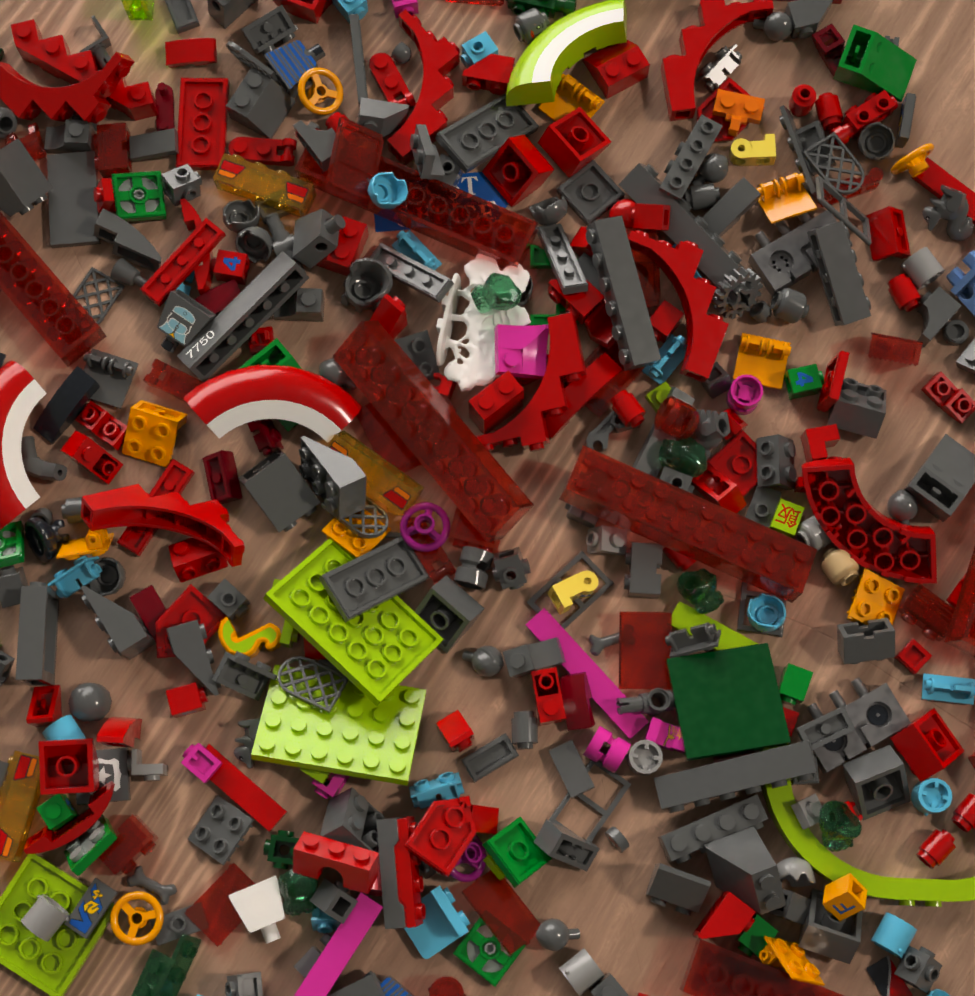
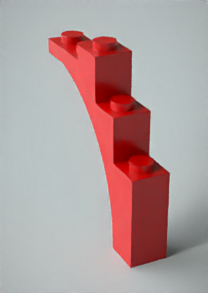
M700 0L698 8L700 27L691 25L681 29L679 43L682 56L674 54L662 59L660 70L670 121L692 119L696 110L694 79L697 69L709 49L720 38L736 27L747 22H754V19L765 20L773 12V0H754L747 3L733 2L729 5H725L724 0Z
M405 9L398 15L399 26L417 46L423 64V82L419 99L411 115L403 126L387 140L388 150L403 166H406L414 159L410 147L411 134L415 133L416 124L426 125L432 144L437 141L435 139L436 134L447 128L448 119L440 108L454 98V84L446 74L460 64V50L457 45L452 41L449 42L444 36L437 41L431 31H426L422 27L419 18L414 14L411 15Z
M116 52L100 72L80 83L64 87L39 86L21 76L10 64L0 62V99L21 119L32 121L40 114L42 109L50 119L65 122L73 115L75 110L84 121L97 124L106 117L107 111L112 106L106 98L113 94L115 86L122 78L129 74L130 68L135 62L129 55Z
M631 231L627 235L631 249L645 254L658 265L672 283L681 301L686 319L687 346L680 374L703 383L710 376L729 325L718 315L706 314L716 287L711 285V282L705 278H694L704 250L698 248V245L691 241H680L673 248L669 242L651 239L643 231Z
M572 312L547 318L550 333L549 358L545 374L533 398L513 420L493 433L470 437L471 448L479 450V453L493 451V446L503 444V447L516 446L518 441L521 440L522 447L529 449L530 452L545 449L544 445L550 444L545 414H548V417L562 415L563 410L569 409L563 380L575 382L581 380V376L587 375L576 319Z
M139 484L82 496L81 518L91 531L125 526L165 529L190 536L219 551L232 567L242 564V556L245 552L244 543L232 531L230 525L227 524L229 522L228 510L217 499L189 505L188 501L184 500L178 491L150 498V495Z

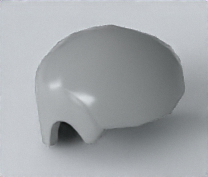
M790 857L778 862L777 868L781 885L783 879L788 880L792 887H804L816 883L812 866L805 859Z

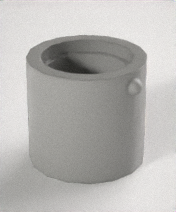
M927 247L914 253L901 265L918 290L931 284L945 271Z
M640 740L630 748L628 754L625 755V759H627V765L632 772L640 776H648L661 766L663 755L660 747L655 742Z
M42 894L37 896L38 900L21 919V922L37 937L48 942L64 921L69 920V913L55 900Z
M584 948L559 967L579 996L605 977Z

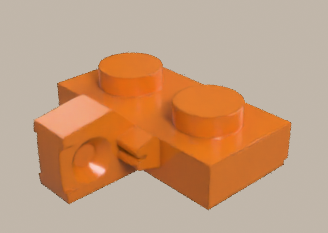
M718 89L712 115L725 117V121L730 122L728 135L737 137L740 124L746 125L747 122L760 124L765 99Z

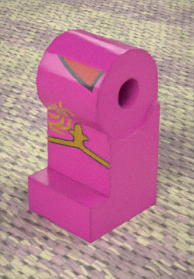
M652 717L644 740L653 741L661 748L685 754L680 728Z

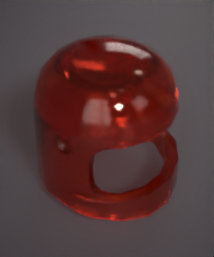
M37 122L28 125V135L19 138L32 159L38 161L46 158L47 153L44 150ZM15 132L7 135L5 146L18 138Z
M669 396L663 401L656 413L655 429L677 439L689 438L698 428L699 412L695 407L675 396Z

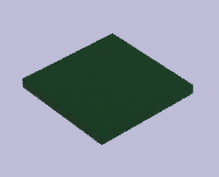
M768 643L666 659L686 761L790 745V736Z

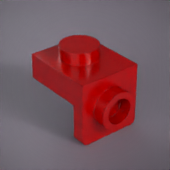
M101 178L97 187H94L93 192L94 201L97 202L98 213H101L103 208L111 213H116L111 178Z

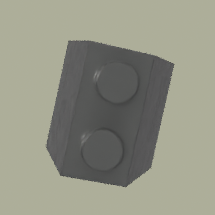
M19 138L0 149V209L10 217L17 212L23 215L34 208L31 203H34L36 206L47 199L45 193L50 191L52 186Z
M277 449L238 478L278 532L282 530L287 532L297 524V519L303 515L307 517L317 510L316 505L320 503L290 459L280 449Z
M754 826L704 844L717 888L724 892H731L761 915L786 906L777 865Z

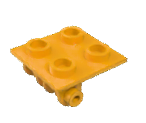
M562 74V79L556 90L555 101L542 103L538 107L540 111L554 121L559 120L579 107L592 118L605 101L571 75Z
M796 172L786 176V181L783 177H780L779 183L774 179L773 182L759 184V187L756 188L761 193L758 204L771 224L817 209V206L802 185L805 182L802 173L798 174Z
M742 333L733 380L741 375H752L761 382L762 386L781 390L787 359L791 352V343Z
M364 509V515H372ZM334 517L321 532L327 536V539H332L354 557L358 558L372 551L391 531V528L387 527L384 534L377 538H364L353 533ZM352 518V524H361V518ZM365 519V524L374 525V519ZM377 519V525H385ZM365 528V533H374V529Z
M107 528L95 531L89 529L86 537L71 539L63 543L56 558L74 560L79 558L80 555L90 554V556L102 555L108 551L114 533H108Z
M864 569L863 574L858 578V586L853 592L855 596L851 598L853 603H851L849 611L846 612L848 615L847 620L851 622L859 621L868 625L867 620L888 618L893 625L905 589L868 569Z
M763 937L767 942L766 947L759 953V958L763 964L785 968L791 979L820 986L825 985L819 976V970L808 961L805 956V950L798 947V943L784 941L780 938Z

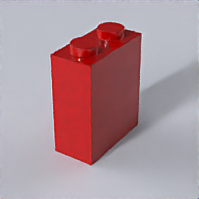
M508 370L468 401L469 418L483 435L488 434L523 407L524 388Z

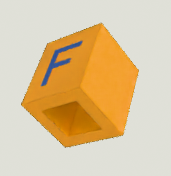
M849 873L825 885L822 904L829 913H832L841 921L865 909L867 889Z

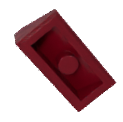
M220 450L204 457L203 463L211 500L217 499L220 504L242 499L243 496L233 452Z

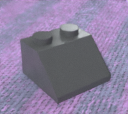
M251 67L226 107L232 120L265 138L272 139L295 104V100L272 78Z
M446 575L431 587L415 610V613L444 639L438 647L447 654L475 623L485 608Z
M890 745L842 764L846 784L859 814L863 816V821L911 801L904 763Z
M659 863L655 864L645 895L651 896L650 902L664 907L666 902L676 905L675 911L690 916L691 912L699 913L710 888L711 881Z
M812 888L809 896L811 903L805 923L800 927L798 947L850 964L861 942L863 910L839 921L822 904L824 892Z

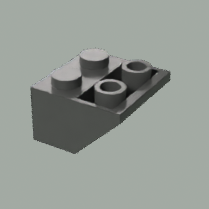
M845 378L839 400L829 410L828 425L837 424L839 429L877 439L886 415L887 390H883L877 385H865L858 383L855 379Z
M350 788L329 800L320 836L379 853L376 820L385 817L354 788Z

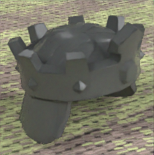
M365 257L355 260L351 264L350 274L343 283L344 294L341 296V303L345 306L352 304L356 307L355 311L359 313L362 310H372L375 312L384 295L390 293L393 286L392 274L389 268L374 258L369 259Z

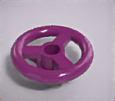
M421 502L414 504L405 511L400 521V533L404 542L417 551L429 552L438 549L446 542L450 534L451 525L447 513L434 503ZM425 510L424 514L416 517L414 526L407 528L410 517L417 511ZM433 511L442 520L443 531L441 535L434 529ZM427 522L430 526L424 530L420 527L421 524ZM418 533L429 535L435 542L420 544L415 542L410 536Z
M477 835L474 836L472 842H470L456 864L457 866L460 863H467L475 870L470 874H463L454 868L450 875L458 881H474L481 876L485 869L486 863L483 859L486 858V851Z

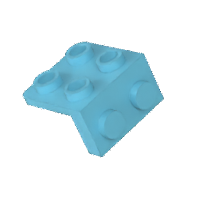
M439 885L421 898V902L425 904L426 917L423 920V924L417 927L404 928L424 959H429L469 932L467 926L471 923L462 910L457 912L452 903L456 900L448 887L443 890Z

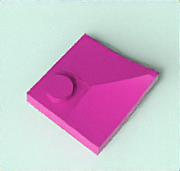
M497 324L494 328L495 375H503L509 370L514 377L542 380L546 371L549 326Z

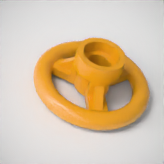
M317 67L307 70L301 76L298 83V96L301 103L310 112L317 115H328L335 112L341 105L343 87L339 78L333 72ZM319 75L329 78L333 82L336 91L327 89L322 84ZM311 77L313 85L308 88L305 94V84ZM317 89L321 91L322 95L317 93ZM326 98L335 99L329 107L319 108L314 106L321 104Z
M928 143L910 152L892 166L891 173L896 175L909 169L908 172L912 178L923 173L929 168L925 159L934 150V145Z
M142 891L130 892L120 897L114 904L110 914V925L114 935L123 943L132 946L144 945L152 941L159 934L164 921L163 909L159 901L151 894ZM135 899L144 900L154 910L147 911L144 907L133 908L128 902ZM121 908L128 915L127 920L130 928L127 935L121 930L118 923V915ZM135 913H139L142 916L140 923L134 922L133 916ZM156 918L152 930L145 936L136 938L138 929L146 926L149 919Z

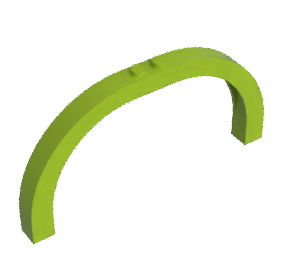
M782 746L771 747V748H765V749H759V752L766 751V750H770V749H774V748H778V747H782ZM786 780L788 785L772 789L771 784L762 786L770 816L786 844L797 857L808 861L813 871L827 881L833 882L851 873L867 889L868 897L899 900V905L915 906V901H925V906L942 907V902L975 900V876L958 880L884 877L867 873L843 862L827 850L809 828L802 829L791 807L796 801L790 780Z

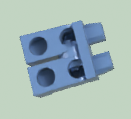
M974 250L969 252L962 260L971 270L965 274L959 267H955L946 278L953 286L950 291L957 295L960 301L975 316Z

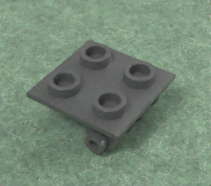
M428 330L380 344L393 391L433 380V374L440 373Z
M92 348L90 353L86 352L83 360L87 363L83 371L96 380L100 388L90 399L121 409L139 363Z
M217 795L188 837V840L219 863L225 865L227 861L230 862V857L236 850L235 848L240 847L238 844L240 840L244 841L243 836L246 835L250 827H253L254 819Z

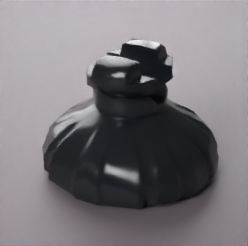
M32 517L28 518L25 522V536L29 547L40 561L45 563L51 561L56 554L57 543H66L70 540L69 534H58L59 528L66 526L63 520H56L52 525H49L41 518Z

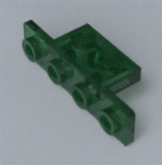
M183 933L172 957L159 950L152 949L131 996H177L186 979L192 961L198 952L201 939Z

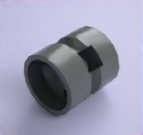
M463 546L459 559L462 566L457 567L453 581L471 589L485 590L488 580L486 571L491 569L494 554L476 547Z

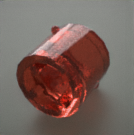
M451 975L437 978L431 987L428 988L429 996H466L462 983L458 978Z

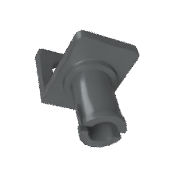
M93 15L91 17L92 22L102 38L80 50V52L91 50L95 60L103 69L111 59L106 51V48L111 46V42Z

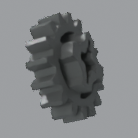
M741 267L739 272L736 269H732V275L728 276L725 274L724 280L717 283L720 287L715 290L714 294L716 297L712 299V302L715 304L714 309L724 318L729 316L731 319H734L736 314L742 317L743 311L749 312L752 304H757L755 298L762 294L758 291L763 287V284L760 283L761 277L750 268L746 270L744 267Z

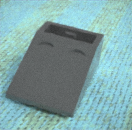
M945 434L904 490L911 493L921 507L944 522L953 514L975 483V454Z
M302 436L301 448L299 449L301 457L299 471L302 477L308 479L312 484L314 493L322 497L327 510L330 513L334 512L338 520L364 510L367 476L354 459L306 436Z
M81 587L85 594L81 597L89 610L92 609L97 614V617L94 619L99 628L105 631L107 635H110L111 638L107 641L115 653L118 652L120 656L124 655L131 660L156 644L140 618L88 587Z

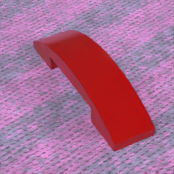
M185 198L180 199L188 231L194 230L202 221L192 205ZM212 251L202 261L203 265L197 266L194 269L200 295L209 291L213 278V271H211Z
M606 352L586 368L587 375L581 376L582 379L579 381L570 382L564 388L569 409L563 410L562 415L548 417V414H545L548 435L551 439L603 387L609 385L623 371Z
M111 780L91 794L88 803L89 809L56 832L45 826L26 840L23 851L26 854L50 851L73 841L86 832L107 808L113 795L114 782Z

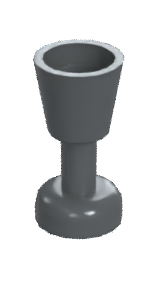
M124 258L116 262L110 275L112 280L129 286L136 284L142 287L148 281L141 277L140 271Z

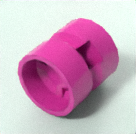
M752 375L738 376L733 381L726 396L728 408H731L738 415L752 413L763 395V386Z
M599 726L583 755L594 762L602 761V767L615 774L631 744L620 737L614 739L612 732ZM604 742L611 745L606 755L599 752Z

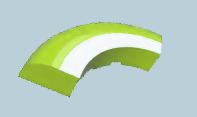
M606 0L580 8L560 18L543 30L529 44L515 64L507 86L506 106L554 102L557 87L562 79V73L566 68L570 69L576 62L582 59L585 52L592 48L599 50L610 45L626 43L627 8L625 0Z

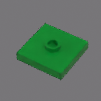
M521 816L483 844V847L514 888L552 859L534 843L536 836Z

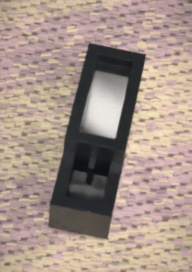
M77 366L53 395L33 429L53 445L85 408L84 404L100 388V385Z

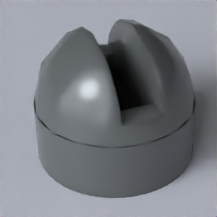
M400 42L393 50L391 58L401 64L407 63L411 58V50L405 43Z
M759 301L751 308L750 316L757 322H767L766 318L772 316V310L765 301Z
M47 508L35 510L30 517L41 518L49 525L53 519L51 511Z

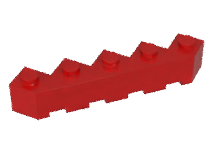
M34 19L11 24L15 46L22 59L41 67L43 71L58 79L61 78L70 83V85H73L101 71L98 70L97 62L91 50L71 55L63 35L42 39L41 32ZM124 77L115 86L113 94L106 98L112 105L111 108L125 113L127 117L135 121L158 115L154 94L148 81L127 86Z

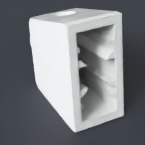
M277 876L228 895L249 933L261 929L266 944L281 938L276 922L285 919V913Z

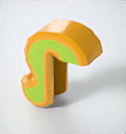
M226 616L221 621L218 629L221 645L228 653L235 655L236 651L251 657L250 660L259 654L263 645H265L269 652H273L281 646L279 642L282 631L272 623H268L239 638L231 620Z

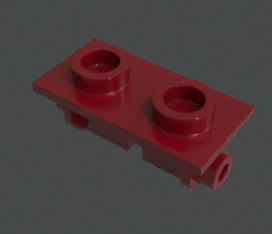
M271 419L255 420L247 423L251 432L260 431L253 438L259 452H262L264 456L273 452L272 448L284 449L281 443V434L274 427Z

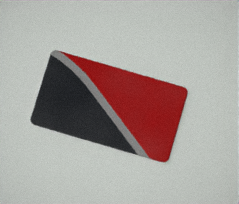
M889 956L884 957L867 968L869 975L882 996H913L906 983L894 974L897 968Z

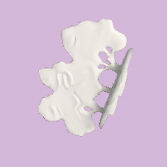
M480 253L476 255L474 260H470L469 263L464 265V271L469 278L468 287L461 290L460 275L458 273L454 274L452 278L454 285L449 290L448 296H444L441 303L444 310L443 319L438 318L436 325L439 333L436 351L437 366L440 367L444 364L448 348L450 347L455 359L444 368V375L448 380L457 382L461 391H470L475 385L485 387L487 384L492 383L496 377L501 376L495 375L494 328L497 324L526 326L531 323L526 309L515 305L513 302L519 294L525 292L530 279L529 272L524 270L519 263L507 266L502 271L499 269L494 256ZM472 288L479 289L478 292H471ZM462 296L469 301V306L462 315H457L459 298ZM454 321H462L467 325L465 336L458 341L451 339ZM465 339L469 340L467 344H463L462 341ZM458 346L466 348L470 356L468 358L463 357L459 353L461 349H458ZM460 358L463 364H458L457 359Z

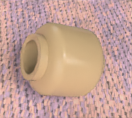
M831 548L824 553L821 569L832 584L846 586L858 577L859 564L851 558L848 552L842 549Z

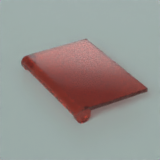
M620 611L619 689L662 688L664 690H671L666 659L670 658L671 645L667 646L665 636L672 632V612Z

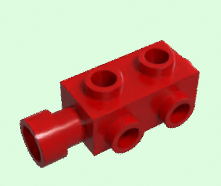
M886 90L879 94L873 93L859 107L854 105L845 112L842 126L832 129L829 135L835 132L845 145L849 142L850 138L855 139L859 137L860 132L868 124L882 123L884 119L892 115L893 111L898 108V103ZM834 139V144L840 146Z

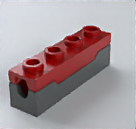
M415 816L376 820L385 929L417 927L423 924V920L426 917L425 904L421 902V892L424 889L423 878L419 876L421 859L409 852L404 845L418 823L415 822Z

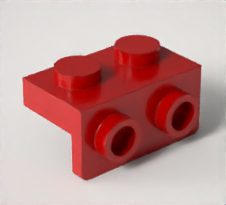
M189 538L168 546L172 565L180 582L192 580L228 567L227 560L219 551L195 538Z

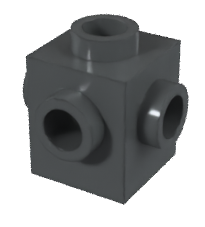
M188 163L162 174L163 191L174 206L181 204L180 199L185 198L187 201L201 196V177L197 171L191 169Z
M516 547L495 553V567L492 568L495 581L501 583L502 589L509 588L514 590L524 586V583H527L528 574L531 573L527 558H522L520 548Z
M909 946L903 958H900L899 965L894 974L907 984L928 994L933 983L938 979L943 965L934 959L935 954L922 946L919 950Z

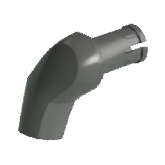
M22 437L21 453L26 474L35 478L52 481H62L66 478L67 467L37 457L34 437Z

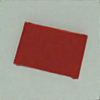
M235 863L230 864L229 868L190 908L186 909L184 914L218 947L222 945L223 941L242 922L228 895L252 886L255 883Z

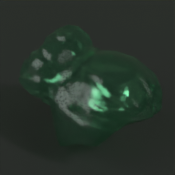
M492 273L486 279L484 285L474 287L471 296L477 310L480 313H487L492 309L509 310L516 307L521 300L522 293L509 276Z
M685 437L679 441L663 440L659 451V461L663 468L666 466L693 478L702 475L706 471L708 464L705 448L693 438Z
M703 568L697 571L683 572L679 576L677 582L678 591L685 600L695 606L698 614H708L718 609L724 602L722 593L717 590L715 574Z
M828 801L821 807L818 819L824 847L831 852L846 850L848 847H853V839L858 837L862 830L859 818L843 802Z
M293 869L285 874H280L278 885L284 898V912L291 916H300L302 913L313 912L317 906L310 902V899L318 889V880L293 873Z

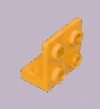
M140 400L130 408L122 453L167 467L172 459L177 431L186 424L188 414Z

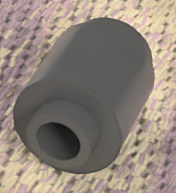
M713 183L690 186V189H687L684 194L685 201L692 207L693 211L712 208L720 200L719 187L714 188Z
M82 497L68 498L65 504L61 505L62 517L67 519L69 524L84 522L81 518Z
M534 711L514 712V718L511 719L512 744H517V749H533V744L538 743V725Z

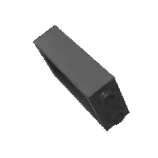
M30 582V586H21L15 680L29 686L55 685L59 597L52 590V587L46 586L44 582Z

